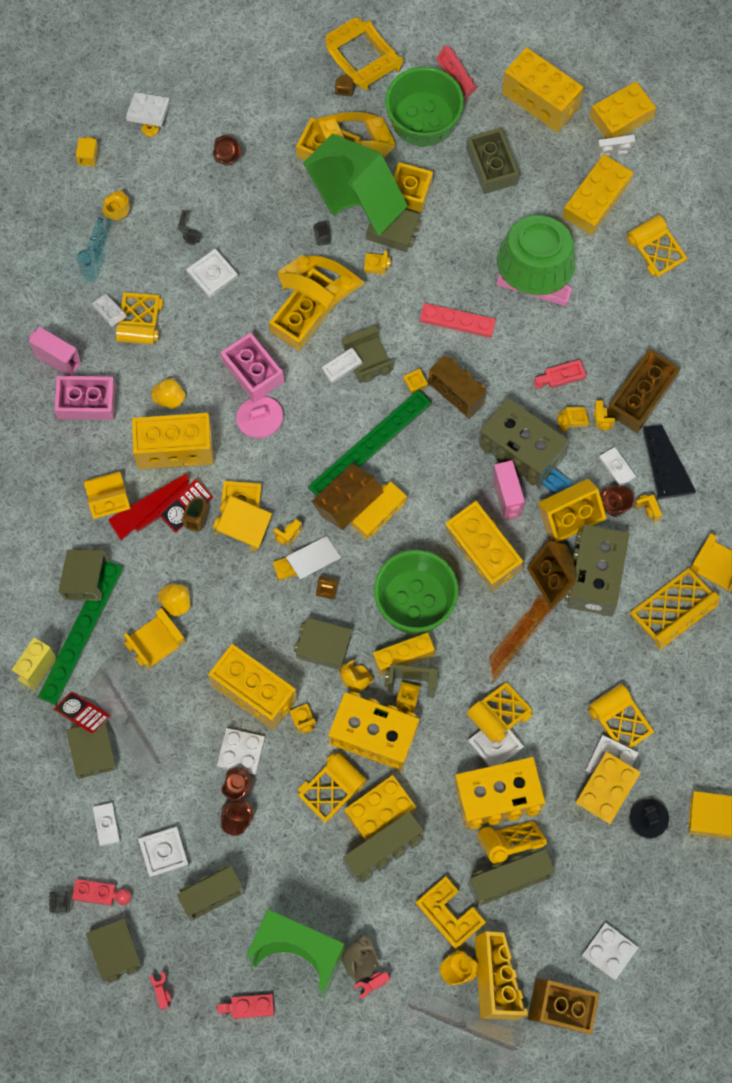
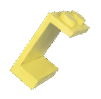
M34 637L12 668V671L20 676L18 678L20 683L35 691L55 663L56 657L48 645Z

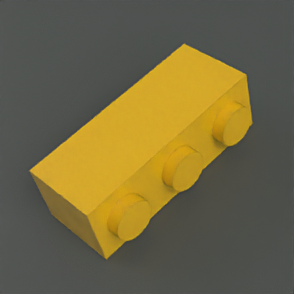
M391 481L387 485L381 486L383 493L351 522V527L367 541L407 503V496Z
M425 633L373 652V660L379 676L385 674L386 670H390V664L408 666L433 657L435 649L429 634Z

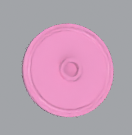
M262 397L255 403L252 399H248L238 409L236 421L238 428L246 436L256 439L266 438L274 434L282 425L283 412L281 406L272 398Z

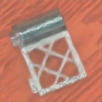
M98 217L86 250L80 251L76 258L81 277L87 282L95 281L99 276L97 262L108 236L105 221Z

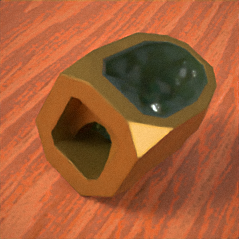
M193 498L184 511L183 525L191 531L199 532L204 527L208 515V504L204 498Z

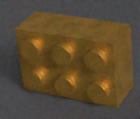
M444 355L429 369L428 384L468 419L485 404L487 392L485 386L479 381L476 382L467 370H462L453 358H448Z
M351 464L311 502L321 517L344 530L383 493V490L374 476Z

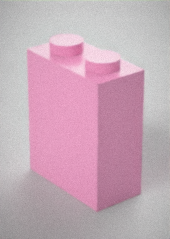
M40 326L31 333L29 344L34 356L67 376H72L81 364L77 348Z
M513 460L494 464L492 480L503 518L517 519L523 513L525 500Z

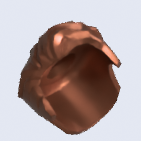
M230 135L217 137L214 143V160L223 165L234 164L241 156L242 147Z
M608 486L600 493L604 510L613 517H618L633 507L635 502L634 493L627 486Z
M239 767L229 769L226 773L225 784L221 787L222 794L234 802L249 797L253 790V780L249 772Z
M245 800L225 803L221 810L222 830L231 836L243 834L254 818L252 806Z

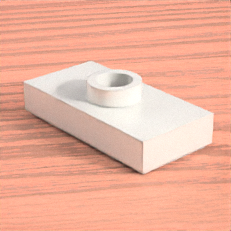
M107 294L91 303L95 311L111 327L126 318L122 309Z
M350 348L322 366L321 369L331 384H333L363 363L354 349Z
M615 447L599 456V460L618 486H624L636 479L635 474Z
M113 803L93 807L100 847L120 843Z

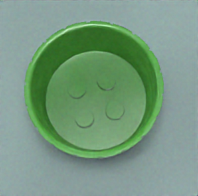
M426 66L411 68L406 72L400 73L389 85L385 98L387 114L394 131L409 144L421 147L438 144L452 133L461 116L464 102L461 88L452 76L440 69Z
M532 215L520 219L510 228L498 250L497 267L499 273L511 287L526 294L548 295L561 290L570 282L575 271L574 242L569 230L552 217Z
M423 550L404 551L388 559L378 571L374 582L375 602L383 618L397 630L408 634L427 633L444 623L453 612L458 599L457 579H455L456 576L451 567L442 558L437 557V555L427 551L423 552Z

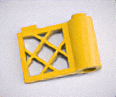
M659 214L627 233V243L629 246L637 248L648 264L646 268L652 277L656 276L658 278L688 259L667 229L665 220ZM666 235L670 241L669 247L659 245L660 238ZM647 246L655 247L654 256L648 255L644 248ZM658 248L668 251L666 259L657 257ZM670 252L678 253L681 259L678 261L670 260ZM656 260L665 262V269L659 272L655 266Z
M123 292L121 309L125 315L131 313L135 318L132 321H124L123 319L117 324V342L154 345L155 341H158L159 330H156L158 310H162L163 299H160V295ZM127 298L135 299L137 303L129 307L126 301ZM148 300H155V305L149 309L144 304ZM141 306L145 312L138 316L134 310ZM149 314L153 320L152 323H147L142 318Z
M506 682L482 701L472 706L466 715L492 743L497 742L499 744L507 737L505 734L520 721L525 723L532 718L533 715L531 713L533 710ZM504 689L510 695V699L501 698V692ZM487 702H497V709H492ZM501 703L510 704L511 712L502 710ZM514 705L520 706L525 712L523 714L515 713ZM502 715L511 717L509 725H506L502 720Z
M621 683L588 705L589 710L587 712L590 717L600 722L612 740L620 743V734L630 736V743L626 746L628 748H632L654 733L633 702L629 691ZM628 706H631L635 712L634 719L623 718L624 709ZM611 718L618 719V730L610 729L606 721ZM622 720L633 723L631 733L621 731ZM636 723L644 725L648 732L644 735L634 734Z
M332 753L326 759L327 765L309 784L305 781L298 789L300 792L298 796L325 823L368 781L340 753ZM325 773L331 777V787H320V778ZM334 781H335L339 786L334 787ZM317 789V801H309L304 796L309 790ZM320 789H331V801H320ZM334 789H343L348 794L342 801H334ZM331 803V812L325 817L320 812V804Z
M534 821L496 831L491 827H485L477 834L479 844L489 860L494 864L504 862L510 854L528 849L534 850L547 845L546 838Z

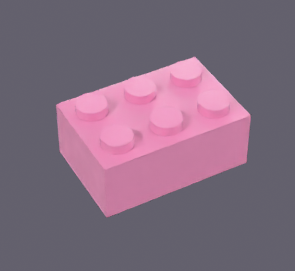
M251 332L220 352L222 363L254 403L285 383L283 371Z
M57 376L54 410L57 419L114 420L116 390L114 378Z

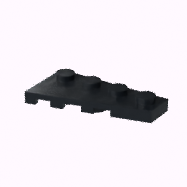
M663 426L643 427V435L658 500L695 494L696 491Z

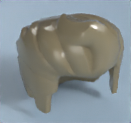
M362 935L347 947L342 957V963L347 973L356 982L370 976L373 973L374 965L377 968L380 966L371 939L365 935Z

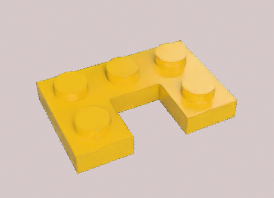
M445 876L416 901L415 904L456 950L485 925L486 922L473 907L458 920L453 916L445 904L456 896L459 891Z

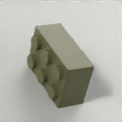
M502 128L467 138L466 150L484 194L518 184L519 171Z
M223 866L216 870L217 874L211 877L206 875L200 878L194 886L186 885L179 890L180 893L177 896L190 922L245 894L232 866Z

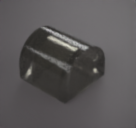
M327 222L316 223L313 226L316 244L318 246L330 245L331 238Z
M70 891L49 892L50 914L70 913Z

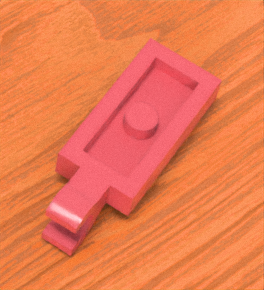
M577 360L545 369V375L535 377L533 383L536 389L542 388L547 384L552 389L586 379V374L581 361Z
M272 994L231 997L232 1004H217L218 1014L232 1013L233 1019L274 1016Z

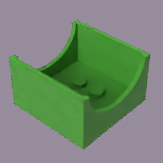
M332 133L303 162L330 214L335 216L346 208L361 206L374 229V233L378 236L408 206L382 154Z
M267 909L246 956L250 965L255 968L262 959L273 953L287 952L303 957L318 972L320 977L318 989H320L319 997L325 999L342 961L345 948L344 943Z

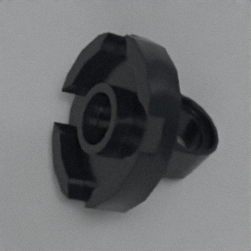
M642 799L632 807L629 814V824L633 832L640 837L655 839L661 836L667 829L669 814L665 806L659 801Z

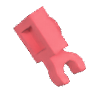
M162 971V979L160 981H155L153 975H150V981L154 985L160 1009L165 1010L169 1008L168 1003L172 1001L169 991H164L163 985L166 982V975Z
M380 971L370 977L371 981L367 984L363 982L356 983L354 989L363 987L365 990L359 996L360 999L365 998L370 992L388 983L390 977L387 972L382 974Z

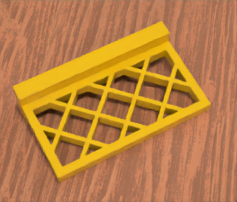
M688 568L632 610L630 615L654 640L658 649L661 650L719 605L720 596L716 592L713 593ZM689 575L694 580L693 585H682V579ZM670 588L679 589V597L667 596V591ZM681 589L693 590L692 598L681 597ZM695 590L704 591L707 596L703 599L695 598ZM656 599L664 600V608L652 607L653 601ZM666 601H678V609L666 608ZM680 601L692 602V607L689 610H681ZM641 610L650 611L649 619H640L637 613ZM652 611L663 612V621L651 620ZM665 613H677V619L665 621ZM651 624L662 625V630L655 635L650 629Z

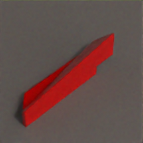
M184 474L131 505L130 509L121 511L109 518L110 527L120 541L126 538L134 529L138 533L161 518L158 514L188 486L189 476Z

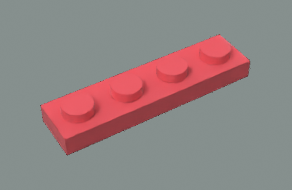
M424 303L419 322L492 338L496 319Z

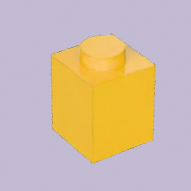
M91 137L78 138L75 156L78 165L96 166L99 148L97 139Z

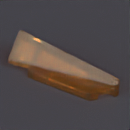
M536 599L528 615L525 613L490 656L492 681L494 683L553 611L545 600Z

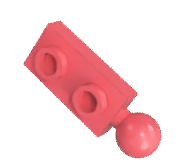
M76 879L72 900L113 906L114 900L120 905H127L131 901L132 896L127 889H120L118 892H115L116 886L112 884Z

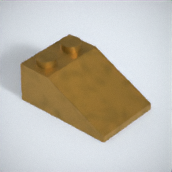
M548 541L527 567L550 609H554L576 583L574 558L565 544Z
M535 979L527 1020L592 1035L600 994L550 980Z

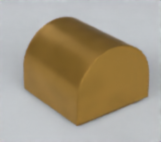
M341 75L336 79V95L353 96V80L350 76Z
M319 576L316 596L335 599L339 580Z

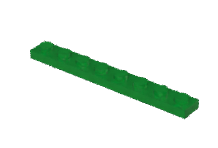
M417 390L312 482L308 489L317 497L351 464L360 468L431 406V402Z
M110 561L104 562L97 588L102 593L101 601H85L38 695L39 699L57 706L124 570L122 566Z

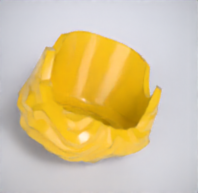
M121 190L111 193L103 199L102 212L106 218L119 221L128 215L130 210L129 198Z
M174 378L158 382L151 391L152 401L162 408H177L186 397L185 392Z
M168 584L158 592V601L169 615L179 616L189 611L191 604L187 586Z
M352 660L342 665L339 674L341 676L340 679L345 684L344 686L357 693L363 691L374 679L364 666H353L355 660Z
M460 950L450 954L439 967L442 979L450 985L470 983L478 972L477 962L467 955L466 952Z

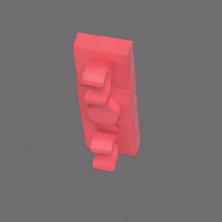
M444 46L436 60L444 72L456 80L461 88L463 99H467L471 93L476 91L478 86H474L472 83L473 78H469L467 72L460 63V58L455 56L456 52L452 51L449 46Z

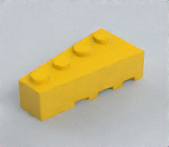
M486 931L475 936L480 1019L519 1020L528 1016L527 1009H524L522 1003V992L518 989L515 979L517 978L516 971L512 969L510 962L512 958L504 932Z

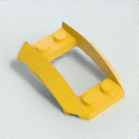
M354 17L325 35L326 49L341 70L350 76L353 82L362 89L369 91L368 85L392 70L399 72L403 63V58L399 57L384 41L370 20L364 22L361 18ZM364 33L381 57L356 71L337 48Z
M339 112L314 119L324 141L332 133L344 138L338 122L363 121L373 141H359L355 143L381 153L384 159L395 149V141L383 117L362 112Z
M301 255L278 272L279 282L281 281L283 290L287 288L296 290L314 302H320L324 305L326 311L364 285L363 280L341 264L320 256ZM322 267L335 272L341 277L324 288L305 276L312 268Z

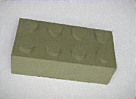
M409 811L343 856V864L356 883L359 881L364 883L372 877V872L377 869L379 872L385 869L391 859L397 860L401 858L407 848L411 846L413 849L421 844L424 830Z
M538 848L530 851L529 855L524 858L520 855L510 859V862L506 865L499 863L492 866L488 872L484 873L481 870L472 874L473 877L470 878L468 885L475 903L479 907L551 879L555 870L547 850L541 851Z

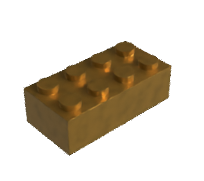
M648 349L609 404L607 415L615 418L616 421L638 434L678 377L681 368L653 350Z

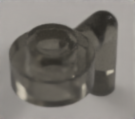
M182 210L177 229L183 233V239H185L186 243L195 245L201 241L202 233L185 226L189 211Z

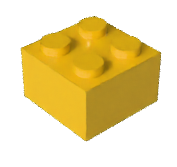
M398 162L393 177L408 205L406 209L422 213L433 182V172Z

